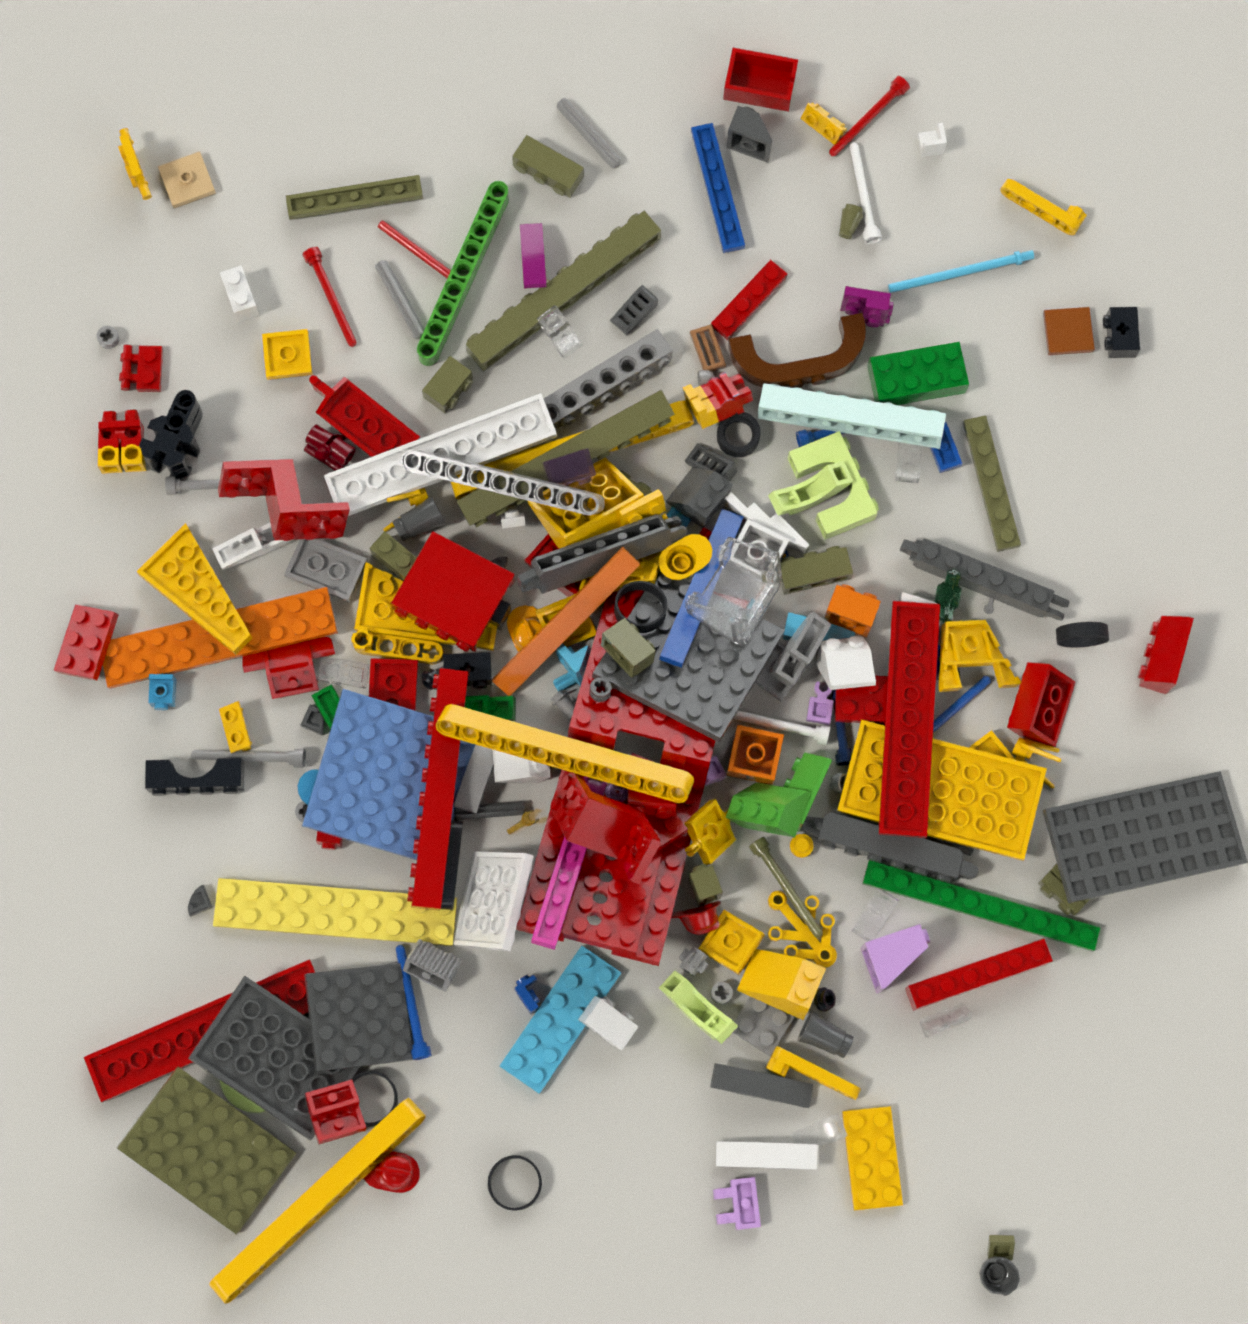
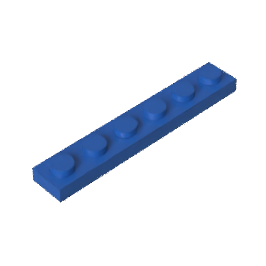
M713 123L691 127V134L722 252L727 253L745 249L743 234Z

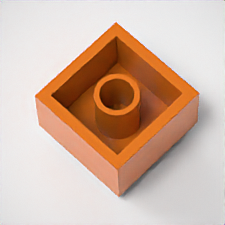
M836 585L824 619L831 624L855 632V634L867 638L881 601L877 600V597L871 593H858L849 585Z
M737 725L727 776L773 785L784 734Z

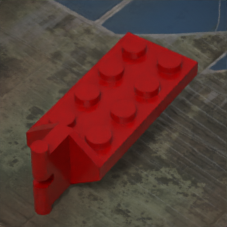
M316 375L310 376L309 382L313 389L324 397L316 410V414L370 457L421 438L346 377H343L333 388H330Z

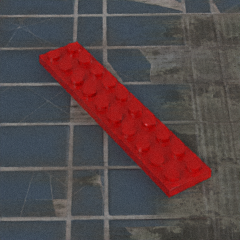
M892 602L878 835L927 838L940 604Z
M309 959L256 983L302 1015H306L309 1011L304 975L316 972ZM232 993L85 1056L84 1060L100 1101L104 1103L173 1073L177 1066L182 1069L193 1064L194 1062L189 1060L188 1057Z

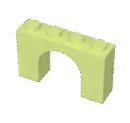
M840 431L789 451L787 458L796 479L823 469L827 465L844 461L854 481L849 485L850 495L844 502L817 513L815 520L824 540L875 520L877 511H879L876 500L874 498L871 499L869 496V485L864 477L861 478L858 472L860 467L855 457L852 458L850 455L849 442L846 437H842Z

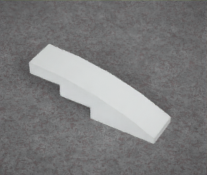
M732 492L725 497L724 506L731 512L744 516V523L749 519L790 539L787 548L803 554L808 551L809 544L777 513L769 518L755 503L747 508Z
M268 523L258 529L252 528L212 549L221 569L224 570L264 555L295 540L274 541L271 523Z
M717 1141L716 1166L819 1170V1145Z

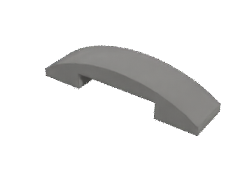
M475 745L454 807L477 814L494 767L492 749Z

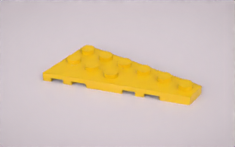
M186 523L136 571L142 579L235 655L252 639L251 634Z
M367 562L365 563L354 627L356 632L359 629H366L372 633L456 646V642L449 638L445 641L437 637L434 630L430 628L424 630L414 624L415 620L409 617L403 619L394 613L391 602L403 581L388 572H383L373 567V565ZM492 623L487 625L476 645L477 649L494 651L497 634L496 625Z

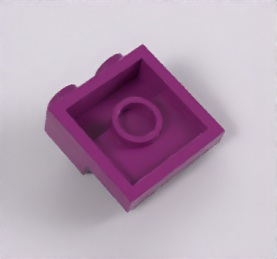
M845 286L840 311H844L848 315L863 313L865 324L868 327L877 328L879 326L883 327L884 323L889 324L894 302H890L891 293Z

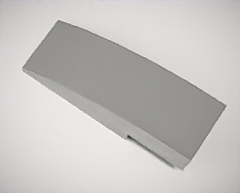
M811 612L788 641L769 674L787 686L795 685L805 665L810 664L832 624L816 613Z

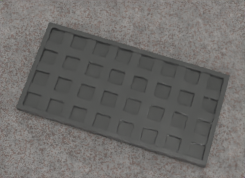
M1221 771L1047 808L1042 811L1068 904L1248 863Z

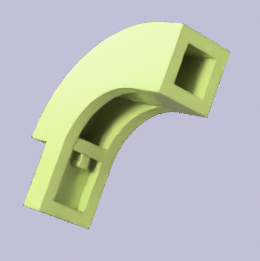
M844 461L827 465L816 475L802 483L772 491L768 497L778 516L786 513L793 515L828 500L854 481Z
M674 971L659 987L663 994L683 1014L713 1040H717L722 1044L738 1027L732 1019L713 1006L678 972Z

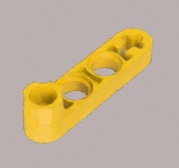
M1007 179L1000 188L1001 193L1006 198L1068 235H1075L1087 217V214L1080 207L1070 205L1065 211L1015 180Z
M359 629L351 637L355 651L363 655L390 659L418 660V663L430 665L438 664L443 659L441 645L433 641L372 633L366 629ZM363 638H366L368 642L366 645L360 646V644L357 643L358 641H362ZM374 639H377L376 651H373ZM388 640L393 643L391 651L383 652L380 650V645L383 641ZM407 644L416 646V652L411 656L403 653V648ZM420 645L423 646L424 651L428 652L432 648H436V652L439 655H435L434 659H431L428 653H422L423 657H419Z
M778 1046L775 1047L766 1065L767 1070L784 1078L791 1068L853 1100L857 1099L861 1088Z

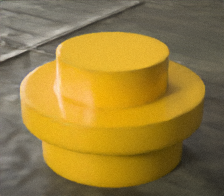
M797 834L790 841V851L796 857L805 858L813 851V841L806 834Z

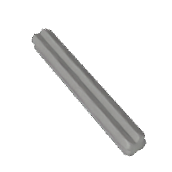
M562 98L557 103V108L611 168L619 165L620 157L566 98Z
M386 260L379 261L375 265L379 276L414 339L420 340L425 330L388 262Z

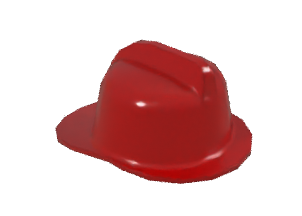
M721 901L711 902L697 908L672 912L671 918H679L686 930L692 934L701 935L719 927L716 907L721 904Z
M392 1151L363 1179L369 1186L376 1189L405 1193L417 1184L420 1178V1168L413 1157Z

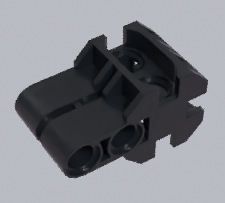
M181 390L177 393L167 416L162 415L150 420L147 428L154 431V441L142 438L139 444L143 456L152 471L160 473L164 465L169 469L170 476H174L176 479L189 476L193 469L186 465V455L198 458L200 453L194 434L202 419L203 412L194 393L190 390Z

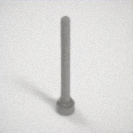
M174 476L166 477L165 479L166 495H176L181 490L218 489L219 480L181 481V479H176Z
M294 749V751L289 753L241 751L230 753V751L194 750L191 753V757L196 760L242 758L243 761L286 762L289 765H293L294 768H304L306 752L305 749Z

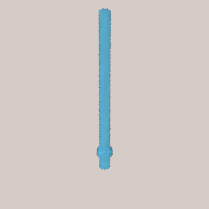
M1033 250L1022 253L1016 251L1013 255L888 284V289L890 293L1010 264L1020 265L1023 261L1034 259Z

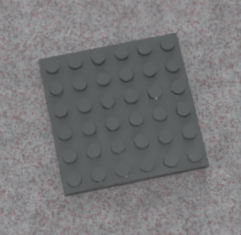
M659 569L655 585L666 596V616L663 623L657 629L647 633H640L645 640H649L655 647L654 663L631 678L606 651L595 668L592 678H606L610 681L613 689L720 743L783 637L785 630L712 594L682 668L659 660L660 654L690 586V582L684 579L671 580L665 577ZM644 591L627 619L640 624L653 622L663 613L662 603L655 595Z

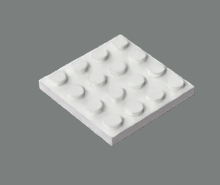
M474 851L454 930L453 945L511 951L515 941L514 934L517 922L521 916L520 910L523 898L527 892L528 877L532 871L533 855L527 853Z

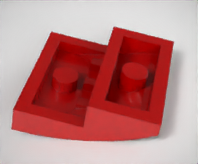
M353 1080L305 1093L318 1145L366 1131V1124L359 1107L360 1101Z

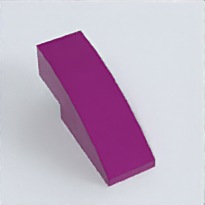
M542 223L520 224L524 289L547 287Z

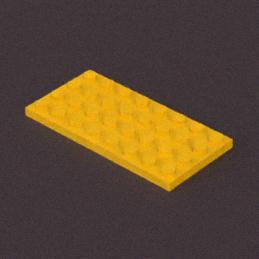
M861 720L837 812L879 823L884 725ZM933 739L927 836L1024 861L1047 768Z

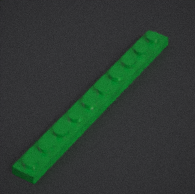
M870 860L868 861L862 882L866 886L1092 952L1095 951L1100 927Z

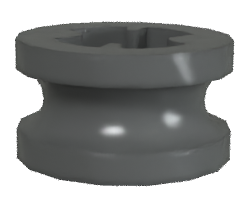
M598 677L594 679L590 684L589 690L591 698L597 702L608 700L611 695L612 685L606 678ZM600 686L605 688L604 692L598 693L596 691L597 687L598 689H600Z

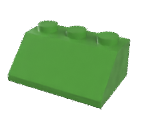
M804 752L802 758L797 757L791 770L795 771L792 780L787 778L783 787L809 791L811 793L798 832L806 819L832 759Z
M755 782L733 795L725 818L742 828L795 838L811 793L804 790Z

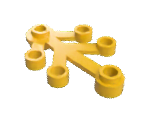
M782 891L772 892L768 897L769 907L774 911H781L797 931L782 930L778 926H773L768 931L769 939L775 942L779 940L807 942L813 950L798 949L795 945H788L784 949V955H787V949L793 948L795 950L794 957L813 959L815 964L824 968L832 966L837 959L836 950L830 945L831 929L835 923L834 917L831 914H824L821 917L820 925L823 927V935L820 943L806 923L804 924L789 907L787 896ZM811 895L805 899L804 905L815 919L819 900L816 896ZM780 896L782 903L775 904L773 898ZM809 899L815 900L816 906L809 907L807 901ZM825 917L830 918L832 921L831 925L826 926L823 923V919ZM778 930L780 936L778 938H773L771 936V931ZM822 951L829 953L827 960L821 958L820 954Z

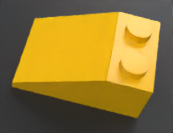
M756 949L750 958L737 991L804 1020L826 968L803 958Z

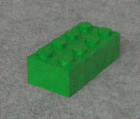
M960 341L873 356L869 358L867 365L874 401L879 403L888 402L894 405H902L965 394L969 386Z

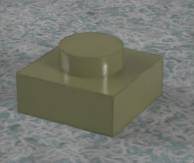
M989 1235L988 1259L998 1256L1013 1260L1014 1235Z

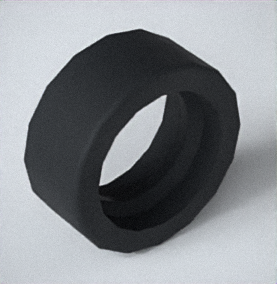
M736 412L735 415L720 421L718 425L717 443L720 449L729 456L745 457L750 455L757 448L760 441V426L757 420L749 413L737 414ZM734 422L747 424L752 431L751 441L743 447L733 446L725 438L726 428Z

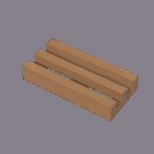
M712 324L691 330L690 336L702 369L713 370L714 372L719 368H726V363ZM706 331H708L717 358L719 360L718 363H715L712 352L710 350L708 341L704 333ZM696 334H699L710 362L709 366H707Z

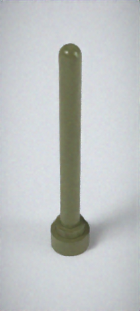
M761 837L749 846L752 853L757 855L758 858L761 857L814 937H822L823 932L769 853V842L765 837Z

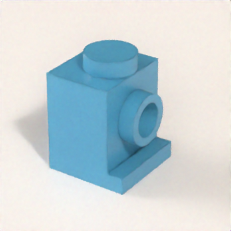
M149 674L148 703L151 707L161 711L168 710V707H175L177 679L174 675ZM159 688L165 689L162 695L157 694Z

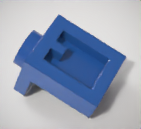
M527 974L516 981L518 986L514 988V991L531 1015L539 1009L536 1003L540 1000L532 989L530 991L526 989L537 981L535 975L529 977Z

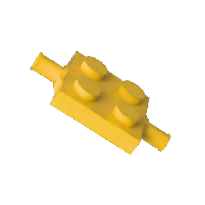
M123 128L119 130L121 135L119 138L122 145H119L118 148L121 157L124 160L133 188L138 187L143 200H148L152 198L148 187L149 184L143 175L133 147L134 141L130 137L128 128Z
M716 799L709 800L684 823L692 840V844L685 849L686 854L692 857L698 852L703 864L706 865L712 864L736 841L731 830L730 820L725 818L727 811H722Z

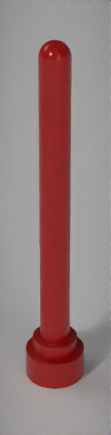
M898 75L891 82L890 90L829 150L830 156H836L896 96L904 95L910 89L909 83Z
M311 247L302 253L303 258L307 264L313 266L347 344L350 347H354L357 343L322 267V253L319 247Z

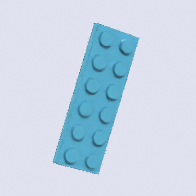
M581 946L499 1067L540 1094L586 1027L578 1019L594 996L601 999L607 996L621 975V972Z

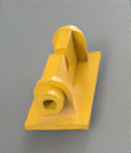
M808 103L800 119L835 145L840 135L843 136L847 131L845 124L841 123L834 116L829 119L830 113L819 106L818 103Z
M236 701L219 708L230 753L242 750V752L251 750L252 741L249 739L240 702Z

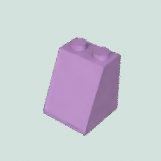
M920 924L865 942L860 948L876 994L882 992L928 948L927 943L930 942L929 935L926 929L921 928Z

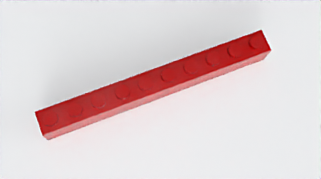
M440 668L439 675L434 674L432 688L437 689L436 698L431 697L430 712H434L433 721H428L427 735H431L430 745L426 744L424 759H428V768H423L421 782L426 783L425 792H420L418 806H423L422 816L417 815L416 830H420L419 839H414L413 854H417L416 863L411 864L410 877L414 878V886L409 887L407 901L412 902L411 908L436 911L441 909L460 740L442 735L436 729V723L445 706L453 704L464 707L468 671Z

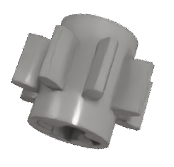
M694 946L690 951L685 948L679 957V960L682 961L679 967L692 976H695L697 972L702 975L709 965L705 962L708 956Z

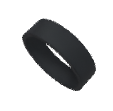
M633 581L624 585L618 591L614 605V614L618 622L625 618L630 624L632 623L638 628L639 633H647L657 629L665 619L667 599L663 591L655 584L647 581ZM631 591H647L660 600L663 606V613L653 622L645 624L635 623L622 615L618 602L622 596Z
M1077 622L1062 625L1056 628L1057 645L1080 648L1104 644L1109 641L1108 625L1102 622Z
M364 1071L352 1078L353 1083L358 1078L371 1074L385 1078L392 1086L394 1092V1103L391 1111L397 1107V1089L386 1075L377 1071ZM383 1119L376 1122H365L366 1126H375Z
M518 1155L507 1156L495 1163L490 1170L487 1183L488 1191L491 1198L500 1207L512 1211L523 1210L531 1206L539 1197L542 1188L541 1174L537 1166L528 1158ZM509 1159L527 1161L535 1168L538 1174V1191L532 1201L522 1207L511 1208L504 1206L494 1197L491 1189V1178L494 1170L499 1164Z

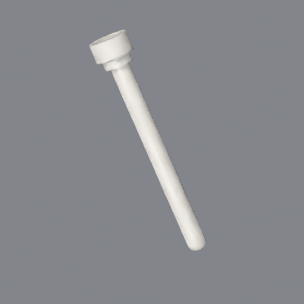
M853 142L850 144V152L866 225L863 232L864 243L875 244L882 240L881 230L874 224L859 146Z
M738 711L734 717L736 720L814 737L813 740L823 745H827L830 727L825 725L813 728L743 711Z

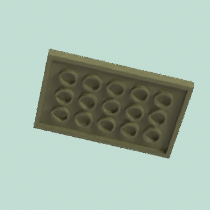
M177 1066L116 1147L236 1235L296 1155L294 1150L179 1066Z

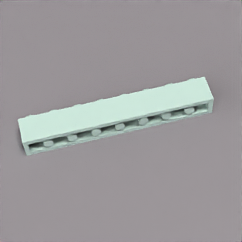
M763 384L758 408V419L835 432L840 431L841 433L940 449L946 413H940L936 410L928 411L917 409L913 406H898L888 402L879 403L869 399H855L845 395L826 394L822 391L813 392L797 387H782L778 384Z

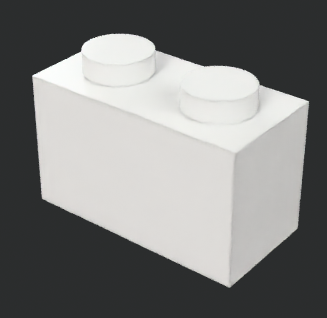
M242 265L220 272L237 322L259 316Z
M594 996L578 1020L613 1047L622 1051L639 1027L633 1023L635 1018L624 1010L621 1013L614 1008L616 1004L606 996L603 999Z

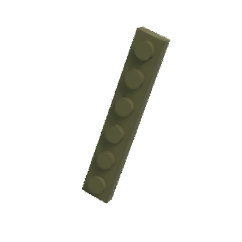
M419 175L286 195L289 220L423 199Z
M985 415L966 419L963 421V426L996 550L1000 552L1018 548L1021 546L987 417Z

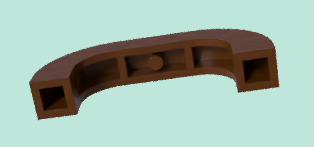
M863 313L840 317L838 326L842 344L835 352L829 355L783 364H771L762 360L757 355L751 334L729 338V355L738 373L748 382L762 388L763 384H778L782 387L801 388L804 384L809 383L820 385L825 383L826 380L846 373L857 362L866 335Z

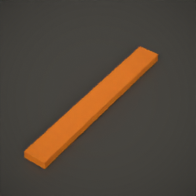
M622 547L493 677L492 682L505 694L511 696L640 565V562Z

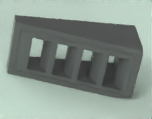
M641 285L610 321L627 336L658 305V298L645 286ZM643 297L648 302V304H646L640 298ZM635 303L642 308L641 312L634 306ZM630 310L634 315H636V317L633 318L626 311ZM623 316L630 324H625L620 317Z
M699 443L696 444L685 459V463L691 467L712 471L718 463L719 466L715 472L729 482L737 473V468L733 461ZM703 453L704 456L701 458V460L699 462H696L700 454ZM710 458L711 461L708 463L707 466H704V465L706 464V462L708 461V459Z

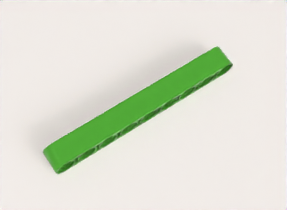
M494 181L489 185L417 345L419 361L425 366H432L438 361L508 205V186L502 181ZM496 192H502L504 194L501 197L493 196ZM491 211L494 212L495 215L487 217L485 216V213ZM479 231L486 232V235L480 237L477 236L476 233ZM472 250L478 252L475 256L467 255ZM461 270H467L469 272L466 276H460L458 274ZM452 290L460 291L456 296L449 294ZM443 310L451 311V313L447 316H443L440 314ZM437 329L442 331L438 336L431 334L432 331ZM427 349L434 351L430 356L422 354Z

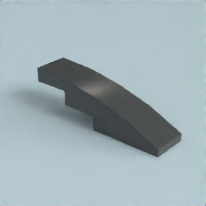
M714 1063L710 1088L809 1108L813 1084Z

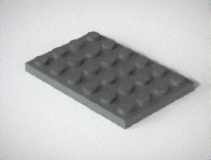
M246 976L242 978L188 1057L189 1060L310 1141L314 1138L315 1132L305 1093L352 1080L359 1067L316 1072L310 1020Z

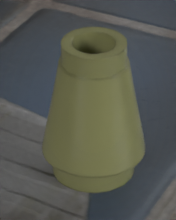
M846 204L845 208L842 209L840 237L852 239L864 216L861 207Z

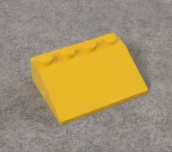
M605 457L558 483L601 495L605 501V507L602 512L595 515H584L528 501V504L560 549L622 527L618 510L644 497V494ZM550 489L543 491V496L547 500L551 496ZM568 492L565 496V501L571 505L574 498ZM590 498L587 506L592 511L596 507V502L593 498Z

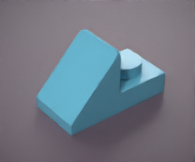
M562 643L555 650L558 660L581 687L591 650L589 646H585L574 652L571 647L567 648Z

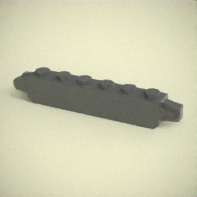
M655 514L535 557L531 561L532 569L517 576L518 585L522 592L539 588L540 592L544 594L594 576L622 547L638 560L663 551L672 545V542L685 537L688 531L686 527L682 526L678 516L663 519L662 516Z
M925 538L923 541L916 540V543L904 539L900 547L901 552L910 555L909 560L913 561V566L987 597L994 598L997 601L1034 616L1043 618L1046 615L1061 621L1064 619V613L1050 608L1049 605L1051 602L1061 607H1068L1070 601L1054 594V590Z
M830 812L824 818L806 816L801 831L817 838V842L821 843L823 848L835 850V847L844 849V853L857 857L858 854L868 856L867 860L877 863H881V860L891 863L890 866L901 870H904V867L913 869V873L927 876V874L937 876L936 880L950 883V881H955L958 877L971 880L979 873V869L974 863L971 864V862L962 860L963 853L958 848L923 838L878 835V825Z

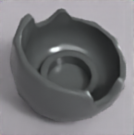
M990 1257L982 1264L979 1272L982 1285L992 1294L1007 1296L1017 1289L1020 1281L1018 1269L1013 1262L1005 1257Z

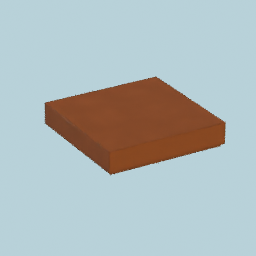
M1089 307L1044 310L1043 317L1048 356L1094 352Z

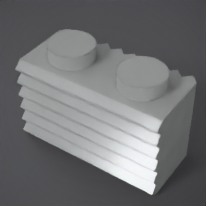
M419 939L407 957L403 971L446 992L457 975L461 959H457L452 953L436 948L430 942Z

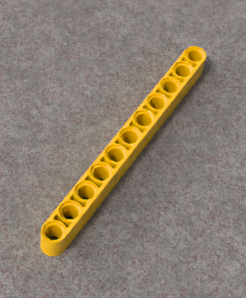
M682 400L671 403L670 406L675 414L670 417L671 422L660 428L656 424L649 428L651 433L640 439L637 435L629 439L631 444L624 448L692 426L694 420L687 401ZM580 433L511 454L483 466L510 472ZM616 446L610 449L609 452H613L619 449ZM482 471L477 473V480L480 483L484 481V473ZM450 481L455 498L458 500L479 489Z
M453 704L445 706L436 723V729L442 735L676 803H683L687 800L694 783L693 776L680 769Z
M411 1098L403 1100L210 1281L209 1286L224 1304L230 1303L425 1120L426 1115Z

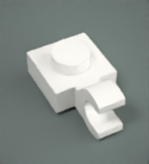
M515 505L507 506L509 510L505 512V515L501 516L502 529L525 526L524 513H519Z

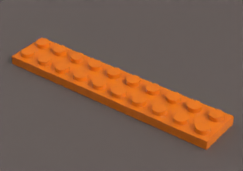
M324 587L236 609L252 636L249 643L237 655L194 620L111 639L103 662L107 687L112 689L149 680V674H173L337 634L338 631L328 588Z

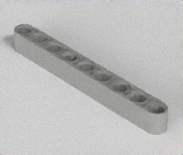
M409 450L401 458L402 466L410 472L584 515L598 514L605 507L604 498L594 492L422 450ZM413 455H416L419 460L416 467L411 462ZM435 460H438L440 463V470L438 472L433 468ZM458 465L462 468L460 478L455 474V468ZM479 471L484 473V481L482 483L477 480V473ZM501 476L505 477L507 481L504 489L499 485ZM524 481L529 486L526 494L521 491V484ZM545 487H548L551 491V496L548 500L543 496ZM568 492L574 498L571 505L565 501V496ZM590 498H593L596 502V507L593 511L587 506Z

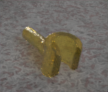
M535 810L524 813L522 820L506 830L507 833L510 835L525 825L531 826L536 824L539 818L534 821L529 819V814Z

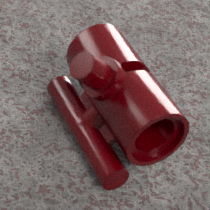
M315 424L306 436L305 443L307 445L303 451L336 471L349 464L356 448L344 441L346 437L340 432L332 434L318 424Z

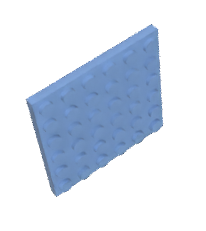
M343 689L302 827L417 860V854H413L414 839H419L420 830H416L417 815L422 816L423 806H418L420 792H425L426 783L421 782L423 768H428V759H424L426 744L430 745L431 735H427L428 721H433L434 716ZM460 740L451 820H454L455 817L454 804L475 744Z

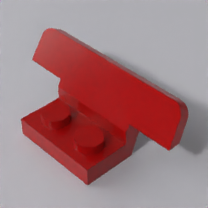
M321 637L243 656L242 667L244 673L266 669L272 699L319 690L313 659L335 655V650L331 638Z

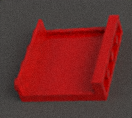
M432 531L393 598L391 605L397 616L403 619L409 617L415 620L414 624L424 630L430 628L436 632L435 635L445 641L449 638L456 642V646L461 650L475 652L478 641L508 588H512L516 578L514 573Z

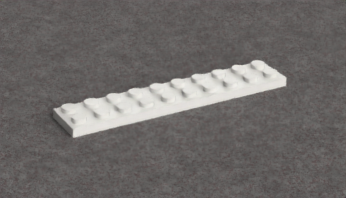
M540 393L325 474L324 477L333 502H348L350 508L348 516L387 502L389 497L412 492L443 480L405 470L402 466L401 458L409 450H422L485 465L558 436ZM413 455L411 462L416 467L419 460L416 455ZM435 460L433 463V468L436 472L440 470L438 460ZM459 465L455 468L456 475L462 473V468Z

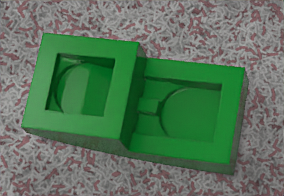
M465 696V708L509 721H516V697Z

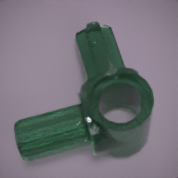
M956 568L947 571L945 581L938 584L935 603L940 604L939 620L943 624L953 620V612L960 603L962 588L958 584L961 573Z

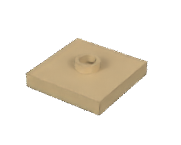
M200 151L158 166L173 208L216 194Z

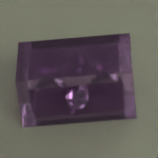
M588 448L541 462L547 481L569 486V483L578 481L579 485L591 482V477L596 475Z

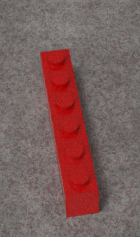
M1041 939L908 985L905 990L913 1011L1048 965L1053 960L1045 939Z

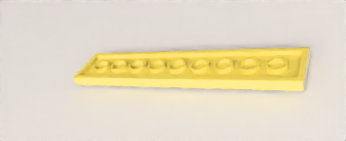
M218 878L213 926L404 943H417L421 939L433 945L453 946L458 899L456 897L454 899L453 911L443 909L436 911L411 908L412 902L407 901V893Z

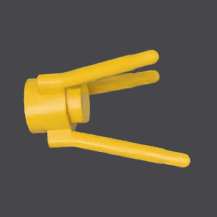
M425 488L389 497L387 502L407 498L410 506L415 505L416 507L425 501L428 495ZM393 522L383 528V531L387 532L395 527Z
M1019 737L1012 751V754L1016 755L1015 760L1028 763L1025 758L1030 760L1033 753L1056 762H1061V758L1040 750L1044 749L1058 753L1060 751L1058 748L1038 743L1028 738ZM1045 777L1044 783L1051 789H1054L1055 785Z

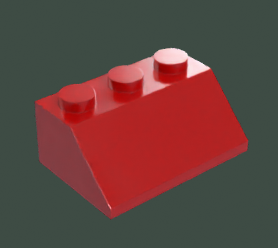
M1161 616L1157 622L1153 621L1149 635H1153L1151 644L1147 643L1143 654L1144 657H1147L1145 665H1141L1137 678L1141 679L1140 687L1167 694L1176 685L1194 618Z
M1027 662L1007 728L1021 737L1056 747L1076 682L1050 664Z

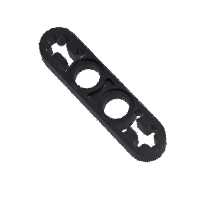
M451 820L441 909L453 911L463 821Z

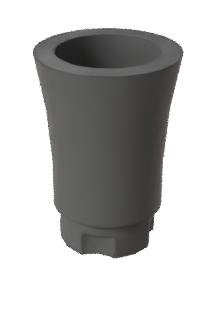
M432 496L410 511L400 515L401 518L392 521L402 541L407 540L410 536L413 538L430 529L446 524Z
M811 1011L803 1024L797 1041L812 1045L832 1055L836 1054L841 1058H845L854 1037L826 1021L814 1011Z

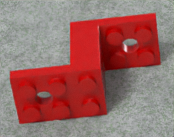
M293 459L225 461L222 464L218 486L219 497L265 496L274 541L313 540L319 538L336 539L343 537L350 511L349 503L302 504Z
M569 772L563 778L561 789L558 795L552 799L550 810L566 840L618 859L630 881L639 884L661 843L645 814L635 807L592 792L582 775Z

